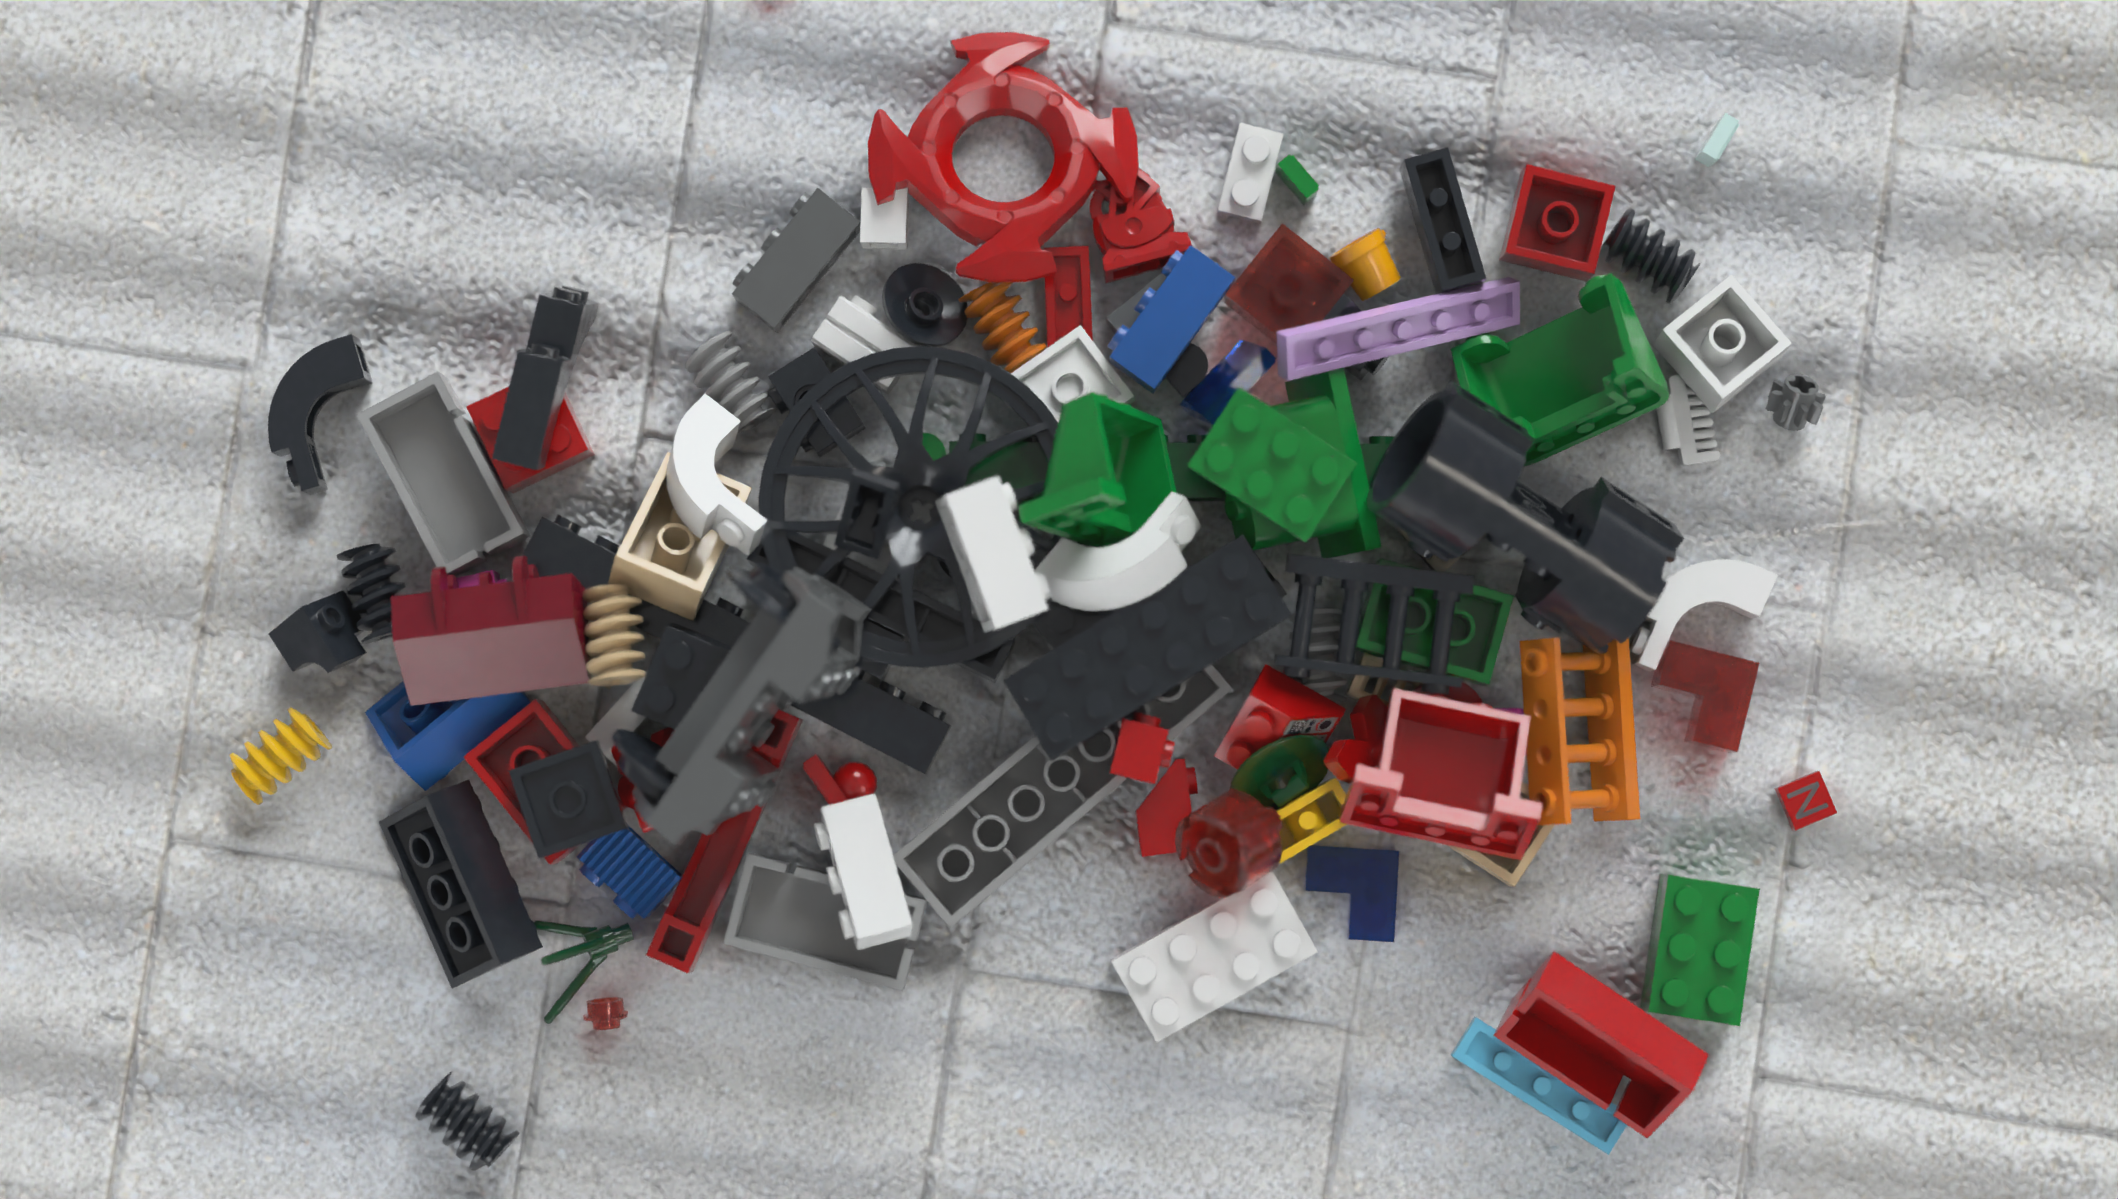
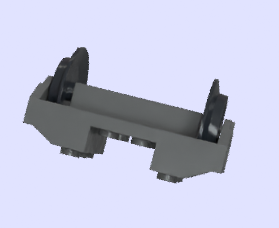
M759 562L751 571L731 566L726 572L730 581L761 609L668 742L662 747L644 736L622 729H617L611 738L616 748L622 753L617 762L619 768L636 785L632 791L633 796L638 802L635 805L636 809L647 825L675 846L682 844L687 835L693 830L705 835L714 834L721 822L745 811H750L756 805L759 807L764 806L777 788L773 780L780 770L751 748L753 745L759 748L770 736L774 729V725L770 721L779 708L786 710L794 700L801 703L831 697L836 692L841 695L855 679L857 672L852 668L860 659L863 621L871 609L843 588L818 575L810 576L797 567L793 571H787L783 574Z

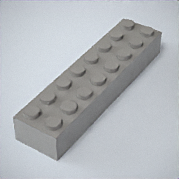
M1211 665L1135 712L1161 718L1160 728L1169 730L1167 740L1172 741L1231 691L1232 687ZM1134 712L1124 719L1133 720ZM1122 720L1054 761L1050 760L1035 735L893 855L895 864L950 929L1127 779L1126 777L1110 774Z

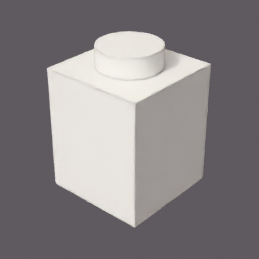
M862 187L860 243L862 249L908 250V190H896L893 201L877 205L873 189Z

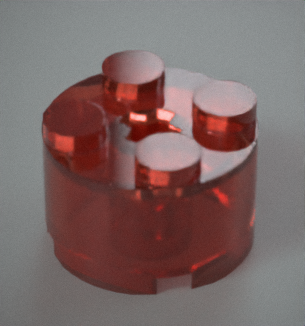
M1229 789L1191 812L1179 822L1175 833L1176 852L1180 862L1186 858L1193 870L1188 876L1198 888L1211 896L1226 898L1243 891L1278 868L1282 856V841L1279 833L1282 829V820L1273 808H1265L1258 800L1237 789Z

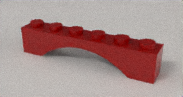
M779 709L770 721L774 725L770 736L759 748L753 745L751 749L777 767L781 772L803 719ZM780 772L778 773V775H777V776L775 777V779L773 780L774 783H776ZM766 804L762 807L756 805L750 811H745L721 822L714 834L705 835L702 833L689 864L663 914L646 956L687 974L694 971Z

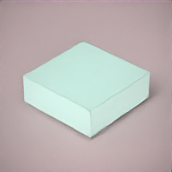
M1725 113L1717 121L1695 160L1707 167L1713 166L1719 160L1739 127V120Z

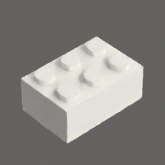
M995 476L947 494L935 501L984 632L995 630L1048 610L1045 600L1051 598L1050 589L1041 571L1035 573L1029 555L1034 554L1033 544L1026 528L1018 529L1012 511L1017 510L1018 506L1009 483L1002 485L999 476Z

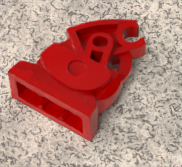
M1138 169L1133 197L1129 202L1121 199L1107 179L1096 180L1095 188L1092 191L1094 193L1090 200V216L1093 222L1095 242L1104 255L1102 260L1105 284L1163 269L1176 250L1184 254L1189 246L1192 245L1187 232H1174L1171 208L1167 209L1162 202L1160 186L1142 169ZM1104 200L1109 203V213L1107 214L1102 213Z

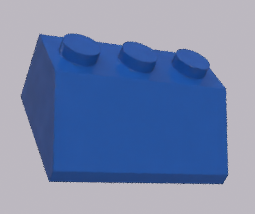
M403 680L365 713L394 762L424 791H427L461 763L467 753L531 703V701L523 691L411 706Z

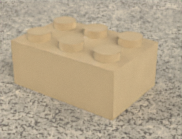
M667 452L615 556L608 585L628 586L631 588L628 594L693 621L729 545L713 529L699 539L682 522L672 505L668 493L666 472L670 453ZM716 473L721 483L732 494L747 504L752 487Z

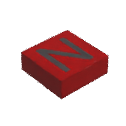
M1815 771L1774 788L1792 831L1837 813L1820 771Z

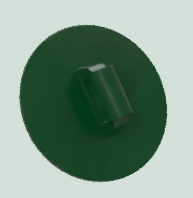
M1310 735L1289 736L1262 747L1247 758L1234 774L1229 791L1233 804L1241 811L1251 814L1271 813L1279 808H1283L1321 783L1329 770L1324 764V758L1330 750L1329 747L1320 738Z

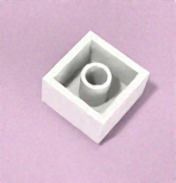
M1730 275L1666 326L1653 346L1707 408L1714 413L1780 360L1792 343L1738 281Z

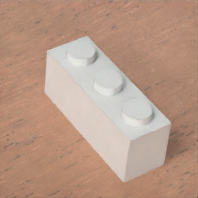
M876 794L821 807V823L814 824L820 850L829 849L833 866L826 869L833 895L841 893L846 910L839 911V918L845 938L853 937L856 949L860 950L911 936L913 924Z

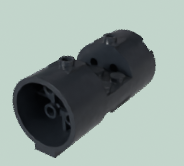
M1450 380L1443 391L1430 396L1412 413L1388 446L1369 487L1367 495L1368 509L1407 533L1410 539L1408 545L1427 559H1431L1433 555H1436L1445 562H1448L1449 559L1458 558L1471 549L1487 532L1485 538L1501 551L1508 553L1513 548L1525 556L1523 560L1525 565L1515 596L1523 610L1520 614L1526 621L1541 630L1547 625L1558 633L1563 631L1598 654L1607 653L1608 643L1614 639L1621 644L1624 643L1647 618L1667 584L1666 581L1661 579L1666 561L1668 563L1675 561L1676 549L1684 540L1679 529L1673 522L1600 477L1594 487L1579 492L1562 508L1518 481L1525 463L1526 453L1534 443L1527 429Z

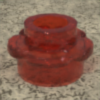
M597 998L586 1002L587 1014L583 1015V1020L593 1022L594 1030L616 1029L621 1027L620 1020L628 1016V1011L624 1010L623 998Z

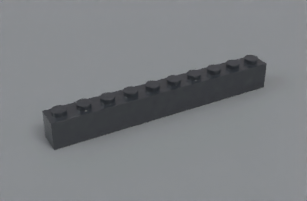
M557 514L554 522L544 517L541 518L522 556H527L528 565L534 564L536 566L539 577L572 573L586 589L608 585L615 556L620 546L599 535L594 543L578 535L582 526ZM719 597L716 605L703 599L693 621L645 600H642L641 605L629 609L630 614L643 617V622L634 626L660 639L666 625L677 623L734 647L750 625V622L740 618L744 609ZM856 666L852 669L857 672V675L843 694L839 695L836 692L831 697L801 703L794 700L791 706L926 775L951 728V725L943 722L947 714L946 712L922 701L919 709L902 701L906 694L905 691L883 680L878 688L863 681L862 678L865 671Z

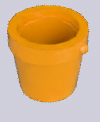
M1376 228L1361 236L1329 257V266L1341 272L1362 301L1373 297L1401 279L1385 244L1386 232L1380 230V228Z

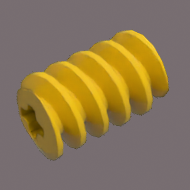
M292 707L287 709L292 721L290 725L277 718L273 720L277 735L273 737L264 730L258 732L263 746L258 748L248 741L244 743L248 754L246 759L233 752L229 755L234 767L231 770L234 780L245 795L257 805L263 803L260 790L269 795L277 792L278 787L275 779L284 784L292 780L289 767L298 772H303L306 769L304 756L313 761L321 758L318 744L328 750L332 749L331 743L316 723L308 715L302 714Z

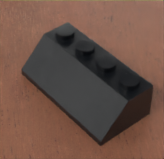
M469 779L428 794L379 821L452 989L543 947L537 935L536 926L530 919L519 894L518 885L511 876L500 851V844L492 833L482 810L481 801L477 794H475Z

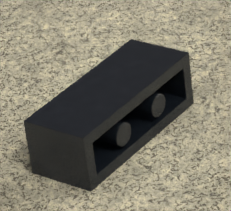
M1448 147L1404 159L1399 170L1435 294L1483 283L1486 280V275Z

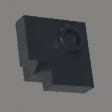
M344 590L300 607L268 633L292 672L316 663L327 673H330L356 662L367 653L357 636L364 632L358 630L356 625L362 618L359 613L352 611V602Z

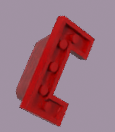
M1393 688L1389 698L1376 767L1357 764L1342 805L1340 823L1522 860L1538 826L1542 810V803L1519 798L1531 717L1497 710L1485 703L1468 704L1449 700L1446 696L1437 693L1425 695Z

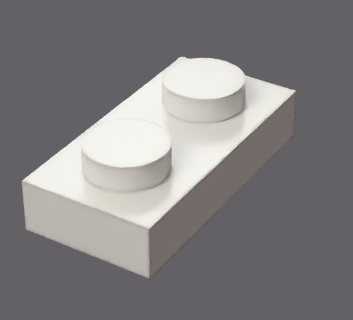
M1242 123L1239 124L1217 213L1261 224L1283 138L1282 133Z

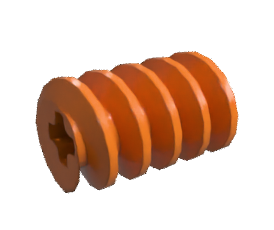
M989 282L970 291L958 300L959 302L973 301L965 310L967 318L981 317L973 327L976 334L990 333L981 343L984 350L998 349L991 357L990 362L997 366L1007 365L1004 370L1012 373L1044 351L1047 346L1045 343L1031 345L1030 340L1038 332L1037 327L1023 329L1021 326L1030 316L1029 311L1014 312L1013 308L1022 299L1021 296L1006 297L1005 291L1013 282Z

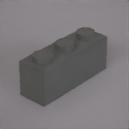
M819 188L811 196L808 193H804L796 201L789 212L793 219L783 231L779 228L772 231L761 246V250L765 252L754 266L750 263L746 264L732 282L736 287L732 293L735 300L776 333H779L860 232L861 222Z

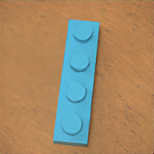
M1474 1016L1451 1056L1609 1155L1627 1126L1613 1116L1617 1105L1611 1102L1606 1110L1602 1109L1493 1036L1496 1029Z

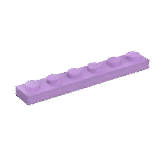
M1506 277L1277 331L1278 376L1289 381L1520 325V281Z

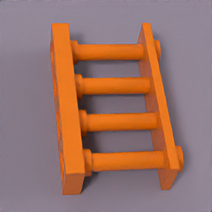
M1560 637L1519 641L1524 715L1531 717L1526 746L1529 800L1542 803L1541 818L1538 825L1572 824L1571 810L1593 808L1594 822L1640 819L1629 638L1622 644L1614 639L1608 643L1609 647L1605 654H1598L1583 645V652H1561ZM1584 670L1586 698L1564 699L1562 671ZM1587 716L1589 744L1567 745L1565 717ZM1590 762L1592 790L1570 791L1568 763Z

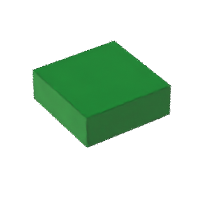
M1289 154L1277 164L1275 173L1303 206L1317 195L1319 185L1293 155Z

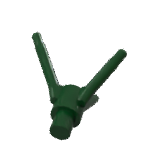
M534 921L537 930L582 937L584 940L583 943L542 957L541 964L543 966L586 952L590 956L588 963L544 1017L545 1023L551 1024L594 970L608 958V954L618 951V945L634 940L628 923L612 929L609 925L597 929V927H580L555 922Z

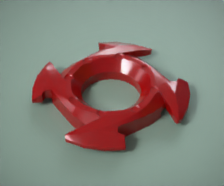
M991 32L951 40L950 44L955 57L967 60L968 64L921 110L911 126L908 137L884 110L878 109L874 114L868 139V172L877 205L893 201L896 190L908 188V193L957 237L976 247L983 244L956 265V273L960 277L990 283L1027 282L1057 274L1052 252L1042 250L1040 247L1085 204L1095 188L1099 171L1112 184L1122 200L1129 202L1133 197L1139 160L1137 134L1128 107H1114L1110 117L1098 119L1048 77L1023 67L1022 65L1048 50L1050 40L1047 38L1017 32ZM994 116L1016 117L1029 122L1046 137L1052 149L1054 164L1049 178L1035 193L1017 201L996 202L974 194L961 182L954 169L952 161L953 150L964 131L982 119Z

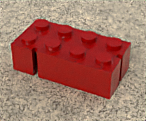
M1555 951L1538 968L1532 979L1530 978L1511 999L1493 1035L1604 1110L1610 1106L1623 1075L1629 1078L1613 1116L1647 1139L1694 1091L1709 1057L1708 1053Z

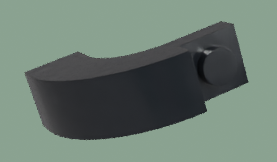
M352 334L325 342L300 357L283 376L270 405L268 439L271 453L280 457L291 454L292 459L286 461L290 480L294 487L300 486L301 491L309 495L328 490L314 442V427L319 412L335 395L373 383L361 341Z

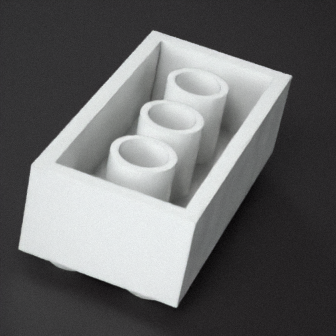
M1269 870L1111 959V962L1157 1043L1318 951L1274 872Z

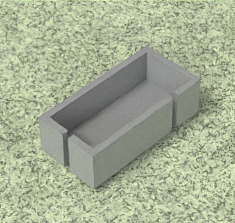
M437 371L356 415L436 567L445 566L447 575L454 574L457 577L487 561L483 552L486 551L493 556H497L529 539L531 536L507 490L504 488L471 422L462 416L466 413L447 377Z
M754 853L747 854L723 944L901 991L905 989L915 948L907 946L908 939L913 941L918 939L927 906L925 898L904 893L913 924L911 936L857 950L854 938H845L839 918V911L846 910L841 893L833 895L826 872L796 866L795 873H790L791 863Z

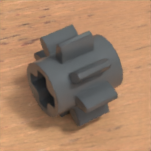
M1791 374L1786 377L1784 383L1774 380L1765 409L1774 412L1773 420L1777 425L1787 430L1798 431L1806 426L1807 421L1814 425L1818 423L1826 396L1825 394L1818 393L1819 386L1812 378L1802 374Z

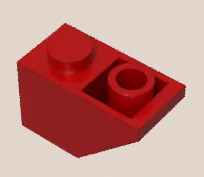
M1185 758L1173 761L1135 811L1141 857L1197 850L1196 840L1204 839L1201 812L1192 813L1190 795L1198 794L1195 767L1186 768Z

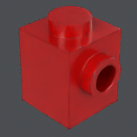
M1134 712L1133 720L1123 718L1110 774L1156 784L1159 768H1169L1175 741L1167 740L1169 730L1160 728L1161 718Z

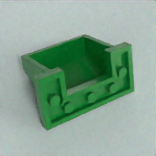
M1344 367L1286 381L1285 387L1289 402L1271 405L1270 407L1358 463L1309 539L1318 538L1322 558H1333L1381 548L1375 513L1370 511L1367 506L1369 484ZM1219 417L1210 419L1212 427ZM1226 493L1225 511L1229 520L1232 521L1235 539L1244 535L1253 551L1300 541Z
M1094 392L1063 404L1043 495L1041 498L1018 506L1021 523L1095 548L1112 546L1134 535L1143 527L1171 492L1177 493L1162 420L1132 408L1129 404H1122L1109 399L1107 395H1099Z

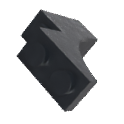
M562 285V288L554 287L553 292L539 294L527 347L517 351L492 459L533 470L545 467L568 381L584 339L595 321L599 302L587 300L588 291Z

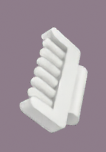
M1679 375L1668 377L1666 384L1670 394L1669 399L1662 406L1656 408L1663 450L1678 449L1679 461L1682 466L1718 460L1721 454L1717 450L1697 453V451L1716 448L1717 442L1715 440L1695 441L1714 437V429L1693 430L1709 427L1713 424V419L1710 417L1692 420L1693 417L1709 415L1711 411L1707 406L1690 409V406L1703 405L1704 403L1698 396L1688 398V395H1694L1695 393L1689 386L1686 387V382Z

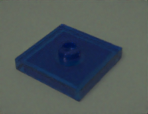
M1241 339L1179 405L1190 416L1214 425L1238 387L1248 392L1276 363L1275 360L1277 358L1266 347Z

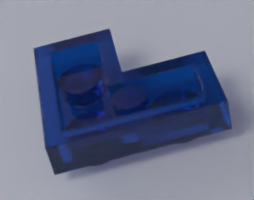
M1309 846L1306 853L1304 890L1350 894L1347 939L1394 942L1399 851Z

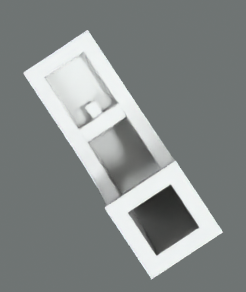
M705 394L687 411L677 429L666 472L669 497L682 522L699 539L713 529L726 544L737 547L748 556L760 544L767 520L732 494L721 483L714 467L715 463L733 447L741 421Z
M1171 492L1143 527L1128 539L1112 546L1092 548L1062 538L1035 569V573L1040 571L1043 573L1053 598L1052 601L1064 606L1085 611H1102L1127 606L1159 591L1187 567L1180 552L1193 539L1201 525L1187 498Z
M1728 559L1700 562L1670 574L1663 579L1667 584L1652 611L1644 620L1650 623L1648 629L1641 626L1633 640L1630 652L1635 653L1636 656L1632 665L1647 672L1656 670L1675 625L1688 610L1697 605L1715 604L1750 619L1760 617L1778 575L1751 563Z

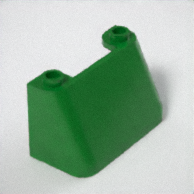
M1612 273L1593 277L1585 283V286L1578 294L1581 308L1506 343L1497 336L1483 333L1468 337L1465 342L1450 349L1459 385L1525 427L1534 443L1526 453L1524 466L1535 464L1662 406L1669 399L1670 394L1666 380L1622 282Z

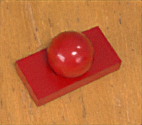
M815 754L803 763V769L829 805L875 794L877 790V778L874 771L862 762L851 761L845 763L837 769L834 776L818 754Z

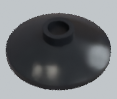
M923 263L904 265L895 270L884 285L882 292L884 312L895 330L913 343L927 347H939L949 344L962 333L968 320L965 314V310L968 307L967 302H959L958 300L964 296L963 291L951 276L937 267Z

